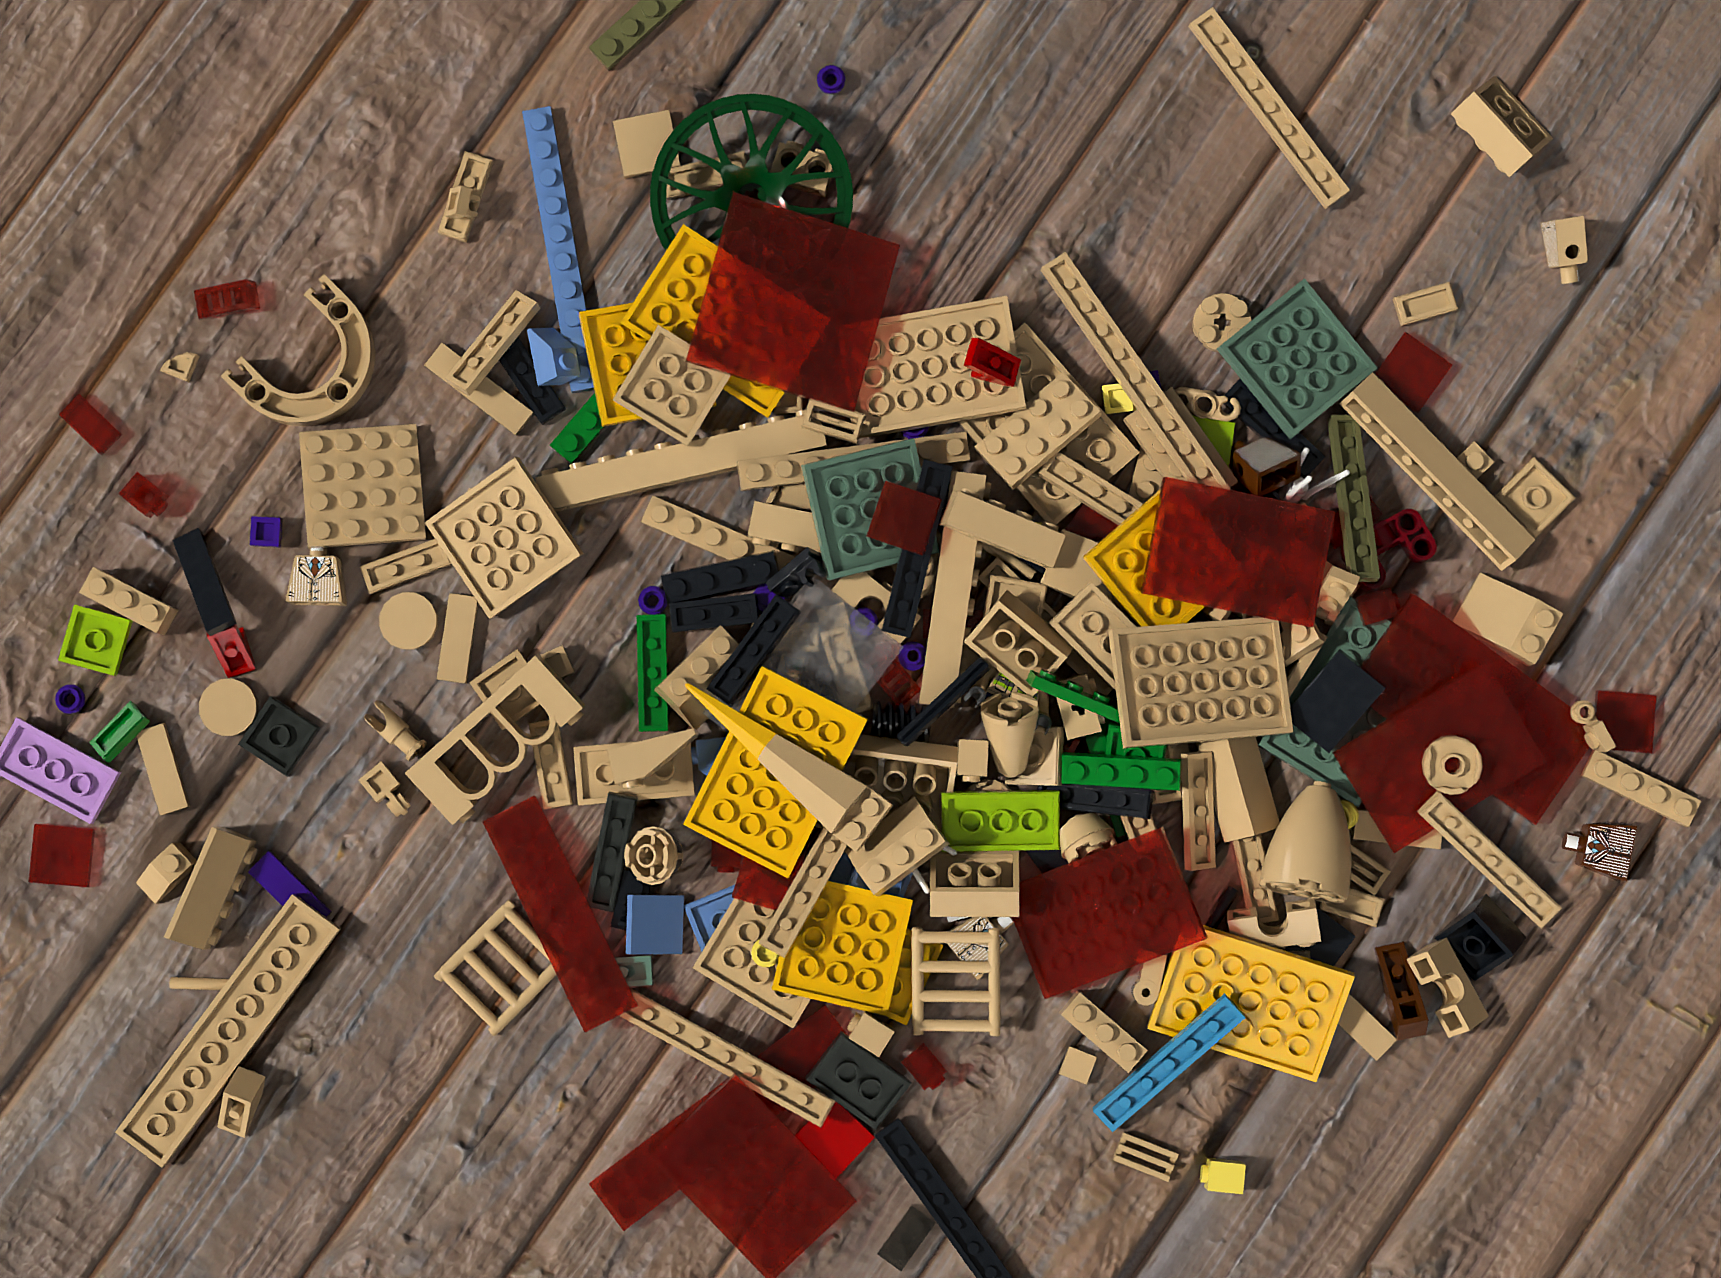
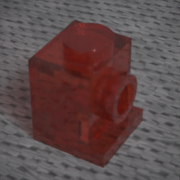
M136 472L119 492L120 496L149 518H152L153 515L160 516L168 507L166 500L169 495L139 472ZM152 493L153 498L149 503H146L145 496Z

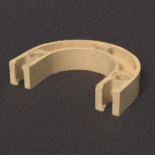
M325 274L318 279L322 283L321 287L324 290L330 288L335 294V297L327 305H323L317 300L318 297L314 294L316 291L312 287L303 295L331 321L340 337V362L336 372L328 382L320 388L307 393L295 394L284 392L272 386L242 356L236 361L239 365L238 368L241 371L247 370L252 375V379L244 387H241L234 381L236 378L232 375L233 372L230 369L221 375L251 407L267 418L285 425L299 427L315 426L340 417L362 397L373 374L375 344L370 326L355 304ZM340 306H348V314L344 318H336V310ZM259 387H264L266 391L265 396L261 400H254V391ZM339 387H347V396L342 400H336V390Z

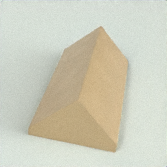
M1256 737L1196 742L1198 751L1206 750L1212 752L1214 809L1224 843L1277 829L1280 821Z

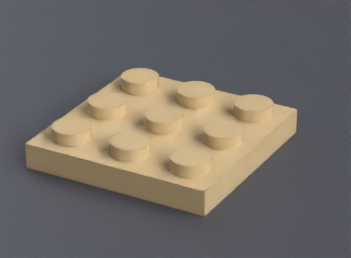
M658 325L613 398V401L688 446L733 371Z

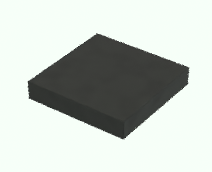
M270 696L238 745L288 777L320 730V727L275 697Z

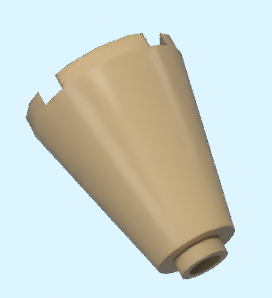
M1011 692V697L1002 698V693L987 697L981 703L980 714L996 769L1006 777H1017L1025 771L1040 712L1037 700L1027 694Z

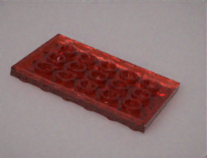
M1163 477L1140 594L1313 628L1335 511Z
M1486 661L1481 662L1332 753L1393 853L1435 829L1417 811L1437 791L1428 783L1423 774L1422 759L1425 750L1438 738L1448 735L1464 737L1476 746L1482 756L1483 769L1480 779L1476 784H1473L1469 790L1461 794L1449 795L1440 792L1461 813L1546 762ZM1451 757L1446 760L1445 770L1452 773L1459 769L1460 761L1457 757Z
M1163 827L1019 882V917H1012L1044 999L1208 938Z
M736 1072L649 1153L650 1159L765 1278H776L857 1202L856 1198Z

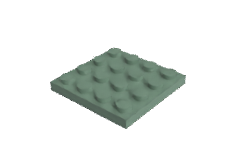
M1305 278L1217 348L1218 352L1289 439L1294 437L1377 369L1376 365Z
M911 438L801 465L827 580L898 563L921 471L915 439ZM936 537L931 554L940 552Z

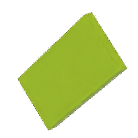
M1060 791L941 792V832L950 843L948 846L957 852L1060 850Z

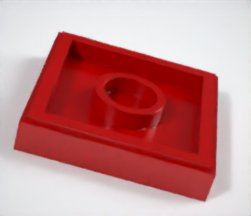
M835 1101L822 1127L808 1121L794 1135L792 1140L835 1180L875 1136L846 1108Z

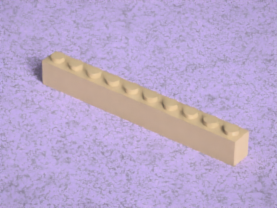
M805 409L796 412V417L785 419L784 415L771 417L767 419L768 423L758 426L756 422H749L739 425L740 430L728 432L727 428L712 431L710 437L700 439L699 435H694L688 446L683 443L672 445L671 442H663L654 445L655 450L643 452V448L627 451L626 456L616 459L615 455H607L598 458V463L587 465L586 461L577 462L569 465V470L560 472L558 468L541 471L542 476L535 477V480L555 512L735 471L738 470L737 461L825 450L827 449V443L824 434L801 427L806 412ZM811 418L809 422L822 425L821 421Z

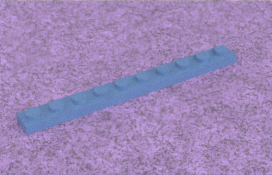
M551 106L522 111L560 332L576 348L581 376L569 381L572 393L594 390L578 315L581 311H587L552 109Z

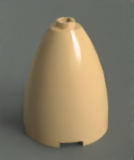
M1314 781V784L1307 786L1288 808L1270 842L1261 872V887L1282 895H1288L1289 893L1308 899L1315 898V901L1344 903V899L1348 900L1352 861L1350 835L1342 803L1337 792L1331 789V784Z

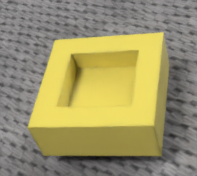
M1119 383L1102 386L1105 414L1136 411V407Z

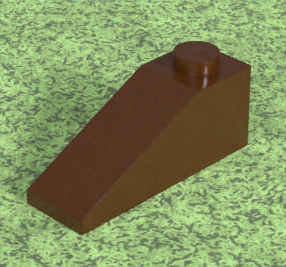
M1404 941L1375 947L1387 1007L1397 1041L1426 1035L1429 1020L1414 973L1406 960L1409 957Z

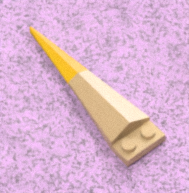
M685 683L686 688L831 834L835 835L855 852L861 849L892 808L893 804L867 784L781 737L697 687Z

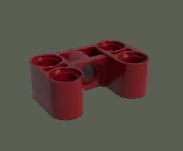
M1414 509L1402 510L1388 519H1383L1373 525L1377 556L1398 544L1401 545L1406 556L1416 563L1430 559L1436 552L1437 545L1421 515ZM1402 516H1407L1412 520L1413 527L1410 531L1401 527L1400 519ZM1417 541H1421L1427 546L1425 556L1416 553L1415 543ZM1342 546L1341 557L1346 565L1344 546ZM1379 559L1380 578L1375 584L1358 582L1359 588L1371 591L1384 583L1386 572Z

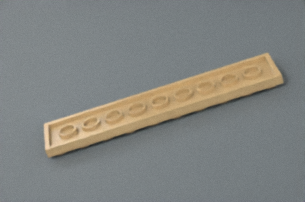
M292 894L115 1133L161 1168L164 1167L341 928L296 894Z

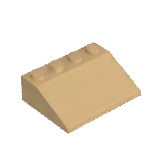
M861 734L843 772L872 787L893 804L883 819L915 796L941 831V792H953L958 763V747L914 741L909 746H904L899 739ZM893 773H897L896 778L892 777Z

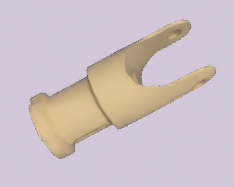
M376 700L374 704L384 714L386 725L380 723L370 714H365V721L391 745L395 744L405 753L406 759L409 762L412 761L425 748L427 742L424 739L419 740L409 730V725L384 702Z

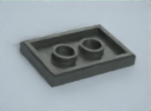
M840 1031L805 1078L816 1088L876 1130L911 1085V1082L873 1053L850 1040L849 1036L844 1032Z

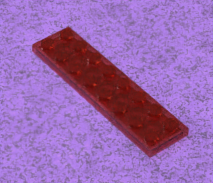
M534 795L483 821L488 835L584 1032L587 1033L638 1007L639 1005L537 796Z

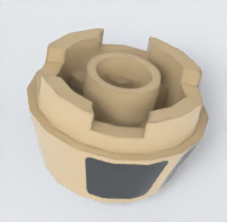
M655 826L646 827L637 831L631 843L626 844L624 853L625 865L631 868L637 880L650 885L660 884L679 870L683 861V849L679 840L664 829Z

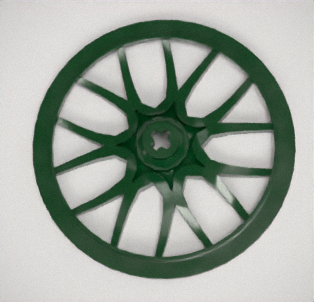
M737 94L707 103L687 116L672 131L661 148L652 172L650 207L656 233L665 251L676 236L672 224L696 212L712 207L725 211L724 224L706 239L713 243L725 235L722 249L729 253L736 232L747 227L755 236L756 256L754 270L760 274L765 242L776 257L791 272V274L772 282L785 291L791 292L820 274L839 251L851 221L853 186L848 163L841 147L832 133L810 112L797 104L770 95ZM748 110L766 111L783 116L771 131L760 150L758 149ZM742 111L750 147V159L744 168L736 166L730 161L723 148L713 119L728 113ZM787 119H790L803 127L812 137L797 157L784 170L769 173L765 162L768 152ZM708 122L720 162L683 146L695 131ZM815 141H817L826 153L833 172L792 175ZM678 152H684L711 166L721 174L724 186L713 192L696 189L668 179ZM832 177L836 179L837 207L807 208L789 205L781 196L788 185L800 181ZM667 184L705 200L670 219L667 208ZM754 189H757L759 191L758 198L761 199L758 204L755 202L751 203V205L747 204L748 197L745 195V192L747 190L752 192ZM836 213L831 231L823 245L795 216ZM772 219L786 220L795 226L819 250L800 269L796 270L776 245L769 231Z

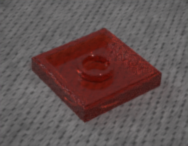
M1404 332L1375 372V375L1385 383L1399 400L1418 413L1452 367V364L1413 336Z
M885 480L866 536L923 556L942 500Z
M1597 690L1595 694V716L1598 721H1603L1616 745L1611 750L1652 754L1656 695Z
M34 824L28 882L89 887L95 829Z

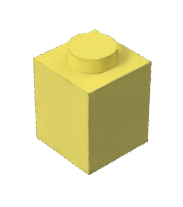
M1207 1158L1206 1165L1201 1166L1200 1182L1204 1183L1207 1191L1243 1194L1246 1164L1242 1161Z

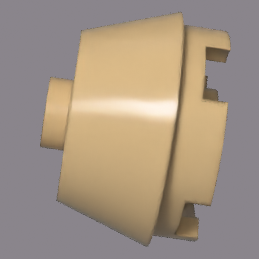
M1096 813L1076 815L1060 828L1061 856L1063 859H1067L1069 865L1074 864L1075 868L1095 862L1094 857L1099 855L1104 849L1109 853V850L1117 845L1113 836L1114 829Z

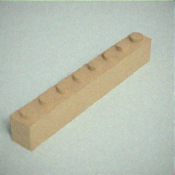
M1373 372L1339 403L1501 571L1516 561L1535 541V538L1508 512L1506 507L1499 503L1487 488L1467 470L1466 466L1427 429L1425 424Z
M952 471L947 504L951 493L962 491L963 488L978 493V499L982 501L989 500L991 483L986 482L987 475ZM943 527L919 699L920 704L927 705L955 681L959 673L962 674L965 671L967 657L961 656L963 644L967 645L964 641L971 632V628L965 627L967 615L973 616L975 599L970 598L971 586L977 587L979 570L974 569L975 558H981L983 542L947 527ZM961 697L956 701V703H961Z

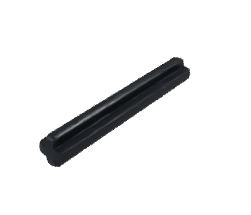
M978 658L898 733L897 738L904 746L912 744L990 670L988 663L984 659Z

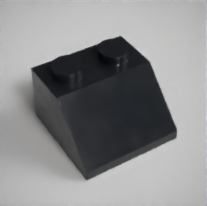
M1485 894L1466 907L1435 936V939L1437 941L1444 938L1448 939L1464 971L1476 981L1512 957L1522 945L1526 936L1497 904Z

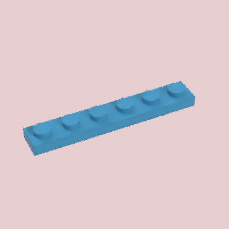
M1224 993L1092 1107L1093 1112L1114 1132L1246 1018L1245 1014Z

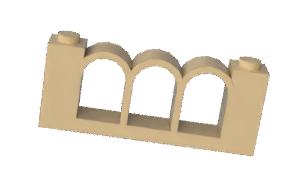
M537 653L407 770L405 774L452 825L458 820L463 824L476 812L472 808L478 802L476 799H480L488 794L495 785L498 772H509L518 767L526 757L528 745H537L548 740L556 730L557 724L560 727L566 723L572 726L584 715L580 710L585 704L542 656ZM521 684L545 709L549 716V728L542 735L533 736L525 733L499 705ZM490 712L494 714L518 742L519 754L517 759L512 762L502 763L492 758L468 732ZM460 739L488 770V783L482 789L472 790L466 788L438 759Z

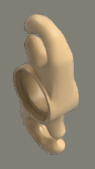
M1189 387L1175 389L1178 396L1184 394L1187 397L1188 403L1185 406L1199 418L1229 422L1236 419L1240 414L1241 406L1236 398L1230 399V403L1234 408L1233 412L1226 414L1222 410V405L1228 401L1226 396H1217L1210 390ZM1200 397H1208L1212 401L1213 407L1211 411L1204 412L1200 410L1197 404Z

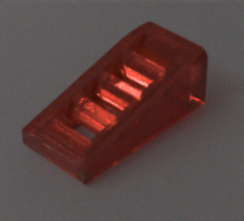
M244 279L194 290L198 319L260 309L257 285L252 280ZM230 291H233V292H234V298H235V304H236V305H232V298H231V292H230ZM219 293H222L224 306L222 308L220 306ZM207 295H211L213 310H209Z
M883 644L877 646L860 661L897 706L899 703L905 705L921 691V688ZM885 656L886 659L873 669L872 665ZM892 664L894 668L881 678L879 675ZM900 673L902 677L889 688L887 684ZM908 682L910 686L897 697L894 693Z

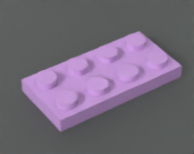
M16 717L0 746V776L89 824H94L122 773Z

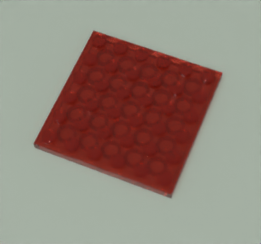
M734 192L731 196L685 362L805 399L854 411L900 245Z

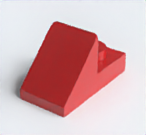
M971 338L963 366L972 370L971 377L1014 387L1021 359L981 338Z
M235 624L212 636H209L206 632L207 638L228 678L256 669L243 627L238 628Z

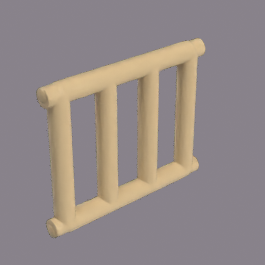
M510 899L434 974L436 980L440 982L444 980L490 1026L488 1030L493 1036H496L570 961L567 955L563 953L560 955L514 910L516 906ZM505 918L551 962L540 975L494 931ZM485 939L530 983L528 988L519 997L473 952ZM464 960L510 1005L499 1017L452 973Z
M913 927L911 937L913 1035H923L924 1031L990 1032L991 1036H1000L999 928H989V932L923 931V928ZM923 943L988 944V961H923ZM924 973H988L989 991L924 990ZM924 1002L989 1003V1020L924 1019Z

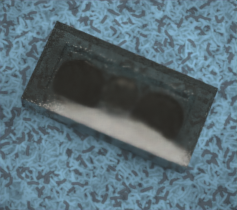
M911 1204L877 1254L902 1271L936 1222Z

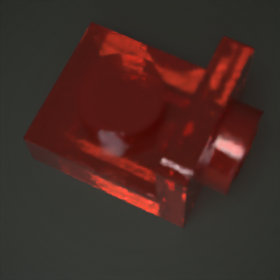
M712 840L711 867H717V872L735 873V867H741V854Z
M924 1042L901 1061L923 1090H926L928 1087L934 1090L946 1079L943 1076L947 1072L945 1067Z

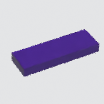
M268 851L248 871L282 906H284L292 894H296L326 918L332 913L271 851Z

